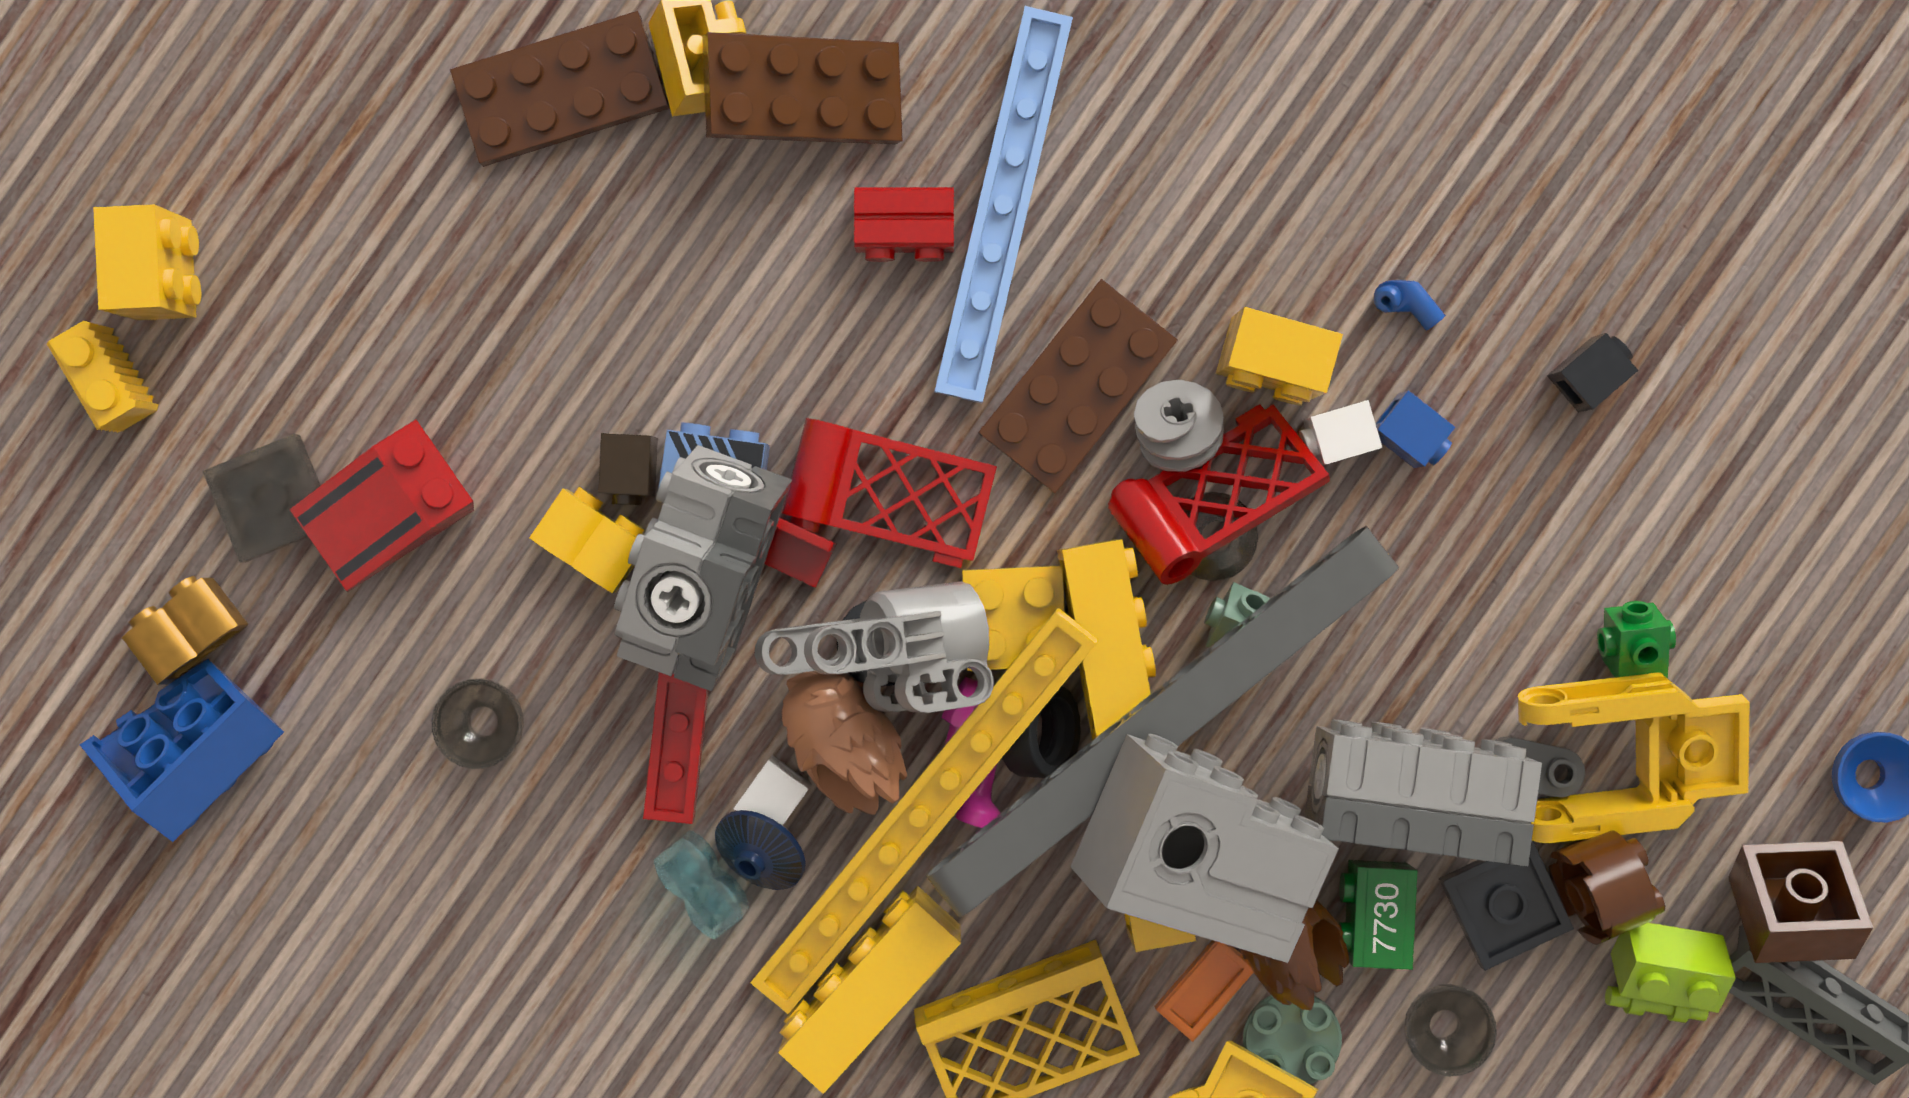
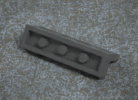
M1743 924L1739 926L1737 950L1730 955L1734 973L1745 966L1761 976L1763 982L1742 981L1736 977L1729 991L1731 994L1874 1085L1909 1063V1016L1822 960L1755 963ZM1774 997H1794L1804 1004V1008H1785L1775 1002ZM1815 1023L1836 1024L1843 1028L1846 1034H1825L1815 1027ZM1856 1049L1877 1050L1886 1057L1873 1064L1858 1055Z

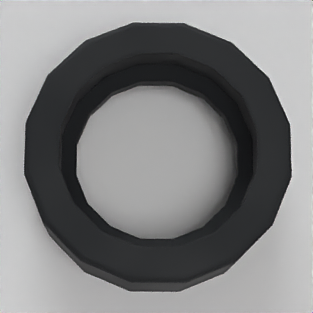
M1063 686L1059 688L1002 757L1009 771L1020 777L1046 778L1077 753L1081 737L1080 715L1077 702L1068 689ZM1041 714L1042 736L1038 747L1037 726Z

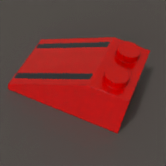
M417 419L372 446L289 510L346 592H349L473 512L474 502Z

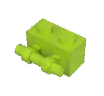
M1646 923L1619 935L1610 953L1618 987H1607L1605 1003L1609 1006L1623 1008L1626 1014L1642 1016L1645 1012L1666 1015L1669 1021L1686 1023L1688 1019L1706 1021L1709 1011L1719 1013L1736 979L1724 936L1654 923Z

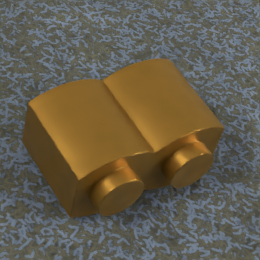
M195 576L184 579L169 591L172 599L162 608L157 609L155 606H150L139 612L129 621L132 629L122 639L157 685L170 684L249 625L214 578H200L197 580Z

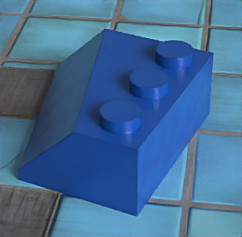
M206 659L160 690L154 705L138 715L130 710L116 720L119 728L102 740L93 735L81 743L80 746L131 811L170 841L174 842L186 829H189L197 822L200 815L222 793L228 791L235 784L237 778L250 765L271 749L274 742L284 731L215 664Z

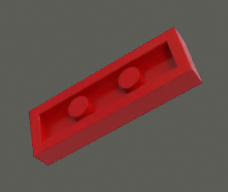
M659 672L643 819L693 824L695 821L709 690L674 678L675 674L669 676Z

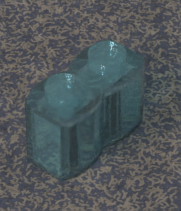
M691 830L687 831L663 849L654 859L655 869L660 880L670 892L684 899L688 916L703 934L715 940L743 919L749 908L744 890L730 874L719 869L715 852L699 834Z

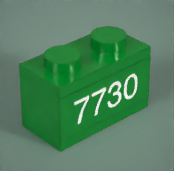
M1348 860V873H1341L1339 883L1340 901L1346 903L1345 922H1339L1347 946L1349 963L1353 967L1413 970L1418 870L1405 862Z

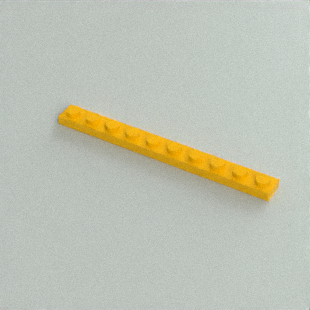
M1056 609L996 682L990 697L973 710L751 981L755 988L787 1014L792 1011L1094 648L1098 639L1061 609Z

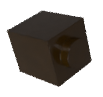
M601 433L598 493L612 494L611 504L641 505L642 496L655 497L658 438L649 435Z

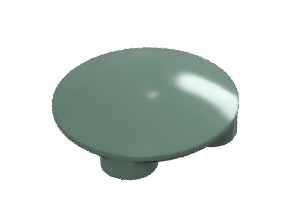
M1270 995L1253 1008L1244 1026L1243 1046L1245 1049L1308 1084H1313L1318 1080L1330 1077L1335 1070V1063L1341 1051L1342 1034L1337 1017L1331 1008L1316 996H1314L1313 1009L1309 1011L1303 1010L1293 1003L1291 1005H1284Z

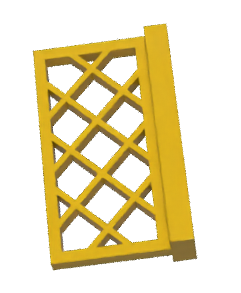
M1096 940L914 1009L917 1032L922 1044L927 1049L946 1098H958L956 1092L964 1077L987 1086L982 1098H1029L1140 1055ZM1100 980L1102 981L1106 995L1098 1011L1075 1002L1082 987ZM1069 993L1067 998L1061 997V995ZM1048 1001L1062 1007L1052 1029L1029 1020L1035 1005ZM1110 1006L1112 1007L1115 1018L1106 1015ZM1023 1010L1021 1016L1014 1014ZM1070 1011L1093 1020L1083 1042L1060 1033ZM1003 1019L1016 1025L1007 1046L983 1037L989 1023ZM1101 1024L1121 1031L1125 1041L1124 1045L1108 1051L1092 1046ZM977 1028L975 1034L969 1032L970 1030ZM1024 1028L1047 1037L1038 1059L1014 1050ZM955 1036L970 1042V1045L961 1064L942 1057L936 1043ZM1056 1041L1079 1050L1072 1065L1060 1069L1046 1063ZM978 1046L1002 1055L992 1077L969 1068ZM1087 1054L1093 1056V1057H1090V1058L1085 1059L1086 1056H1087ZM1010 1059L1033 1068L1027 1082L1014 1086L1000 1080ZM947 1070L956 1073L953 1081H951ZM1041 1072L1046 1073V1075L1040 1076ZM995 1089L1001 1091L999 1093L994 1094Z

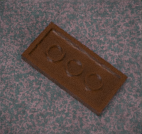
M638 11L450 69L479 164L483 167L670 109L644 24Z
M707 32L702 37L706 138L892 145L903 141L899 42Z
M1100 279L978 434L1055 494L1178 339L1103 279Z

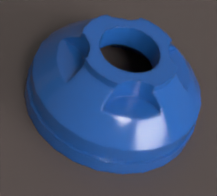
M1870 732L1849 740L1840 749L1832 767V784L1839 801L1846 809L1860 818L1873 822L1887 823L1909 815L1908 740L1888 732ZM1870 759L1878 764L1880 777L1874 786L1863 788L1856 780V769L1861 762Z

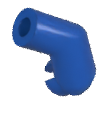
M1388 280L1379 284L1375 289L1374 304L1377 309L1385 313L1411 312L1426 331L1446 316L1422 285L1416 281Z

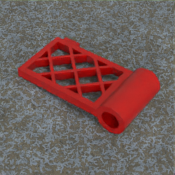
M1259 404L1235 418L1237 427L1223 434V442L1217 453L1202 466V469L1194 468L1188 471L1164 470L1149 480L1142 478L1136 480L1133 478L1126 479L1112 490L1111 499L1108 502L1109 511L1162 584L1170 585L1185 579L1199 566L1203 558L1330 482L1329 473L1274 404L1267 409H1264ZM1270 424L1281 435L1278 449L1252 445L1254 434ZM1287 444L1293 451L1286 450ZM1222 453L1241 455L1236 474L1210 471L1212 460ZM1248 457L1275 460L1271 479L1244 476ZM1283 462L1304 464L1312 474L1298 483L1279 481ZM1181 478L1199 480L1194 500L1173 497L1167 486ZM1207 482L1233 485L1229 505L1202 501ZM1241 487L1268 491L1266 502L1256 509L1237 506ZM1184 510L1191 511L1190 518L1187 516ZM1199 512L1226 516L1223 529L1204 539L1196 528Z
M806 418L791 476L792 482L782 514L791 516V523L808 531L818 533L821 523L933 551V562L961 568L963 559L974 560L997 466ZM861 442L881 447L891 466L868 480L857 464ZM890 450L909 455L897 462ZM915 457L928 459L938 478L914 492L900 466ZM938 462L956 467L944 474ZM963 469L984 473L979 494L961 503L948 478ZM895 470L909 495L884 509L870 484ZM855 471L862 483L850 490ZM942 482L956 507L932 521L918 496ZM865 488L879 513L863 523L842 519L847 498ZM913 500L927 525L910 535L898 533L888 514ZM976 502L971 520L965 508ZM959 512L970 529L965 549L946 545L936 529L937 525ZM883 518L890 530L870 525ZM930 530L937 542L918 537Z

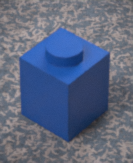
M1409 390L1397 394L1375 422L1381 443L1413 468L1424 467L1428 462L1434 466L1452 445V442L1447 437L1455 429V426Z

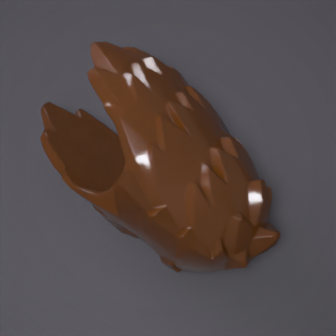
M1317 899L1313 908H1308L1302 921L1305 926L1288 963L1240 949L1243 958L1248 960L1256 977L1277 1001L1284 1005H1291L1293 1003L1297 1007L1309 1011L1313 1009L1314 991L1317 993L1322 989L1320 975L1337 987L1342 985L1343 968L1349 964V954L1343 939L1342 929Z

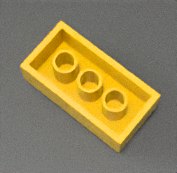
M918 885L909 895L902 890L893 898L883 911L886 914L882 919L883 924L876 931L870 926L866 928L850 947L852 952L848 956L849 961L843 967L836 962L817 983L819 988L813 996L815 998L810 1004L802 999L783 1021L786 1024L779 1032L783 1036V1040L778 1053L823 1094L961 944V925Z

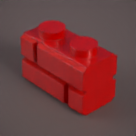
M854 187V248L856 253H865V260L873 262L894 261L895 253H915L916 261H943L944 253H954V187Z

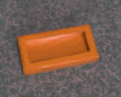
M1212 940L1154 1007L1163 1017L1194 1042L1254 972L1248 960L1243 958L1239 950L1233 946Z

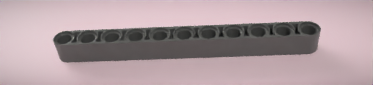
M1367 526L1357 530L945 857L926 877L958 917L966 915L1093 814L1127 734L1143 740L1147 739L1148 734H1154L1179 746L1389 579L1398 570L1399 566Z

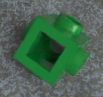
M1630 601L1623 604V606L1604 608V627L1599 628L1597 631V644L1602 660L1614 677L1660 672L1668 678L1669 650L1675 648L1676 633L1673 623L1665 619L1653 602Z

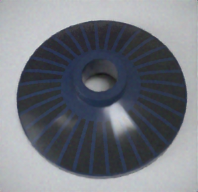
M747 810L730 812L718 823L715 830L717 849L728 866L739 876L757 886L772 890L788 889L799 882L805 872V856L794 836L780 823L763 814Z

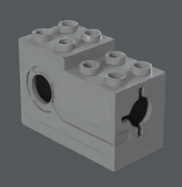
M1127 734L1070 867L1107 909L1288 963L1305 926L1302 923L1308 908H1313L1339 848L1322 835L1324 827L1308 818L1299 816L1301 809L1298 806L1278 797H1272L1270 803L1258 800V794L1242 786L1244 779L1241 776L1221 768L1222 760L1199 749H1193L1191 755L1176 751L1178 746L1175 743L1154 734H1148L1146 740Z

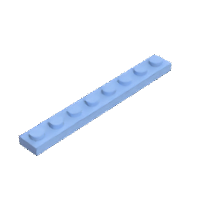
M1028 6L1024 7L935 393L983 403L1073 17Z

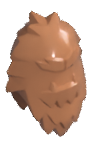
M816 671L804 672L788 679L787 687L789 692L783 699L782 721L783 726L787 727L788 745L795 749L800 771H807L818 789L836 807L846 813H853V808L865 814L875 815L879 807V795L892 804L898 801L899 779L904 781L907 778L906 768L900 752L902 746L901 738L886 715L868 704L862 689L863 683L847 673L820 674Z

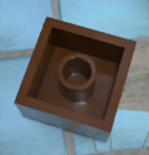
M1843 841L1742 845L1728 878L1755 963L1857 958L1873 926Z

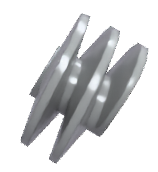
M1184 380L1161 382L1147 389L1137 400L1134 411L1135 433L1140 443L1143 457L1154 467L1165 471H1188L1200 467L1215 456L1223 442L1224 416L1221 404L1210 390L1195 382Z

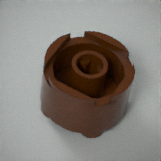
M1612 830L1589 839L1579 840L1552 852L1550 855L1551 858L1557 859L1556 863L1549 865L1550 878L1569 917L1577 914L1585 925L1577 929V931L1583 938L1594 945L1601 944L1655 919L1656 915L1665 911L1664 899L1659 890L1651 884L1644 868L1648 865L1647 853L1641 843L1635 838L1626 841L1619 833Z

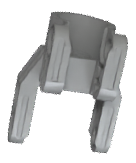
M962 581L879 591L869 596L858 619L773 629L761 635L755 645L754 655L757 664L763 671L769 674L788 675L816 671L820 674H842L867 670L863 693L868 704L878 711L898 712L908 710L909 712L931 713L976 706L984 703L990 697L994 683L992 672L987 666L989 627L986 612L974 588ZM826 635L834 636L838 642V650L835 656L829 660L823 659L817 652L820 640ZM778 637L786 639L792 649L789 662L781 667L774 664L769 656V647ZM965 668L973 670L978 680L975 692L969 697L962 695L957 686V680L960 679L959 673ZM888 681L895 683V692L890 694V697L881 695L880 691L881 686L888 684ZM941 682L942 691L929 693L926 691L924 683Z

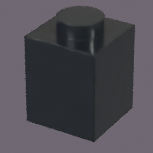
M1607 333L1591 337L1551 371L1547 377L1579 413L1593 410L1639 370L1630 361L1633 355L1629 348L1619 338L1615 336L1610 338Z

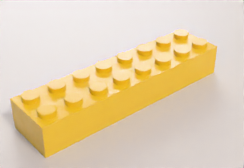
M1123 539L1057 550L1060 566L1063 567V585L1069 617L1098 639L1097 644L1078 666L1092 740L1151 694L1148 678L1156 677L1152 649L1147 647L1146 644L1142 645L1139 628L1147 627L1142 597L1133 596L1130 583L1131 578L1138 577L1133 548H1124ZM1124 914L1127 934L1136 952L1196 941V937L1193 934Z

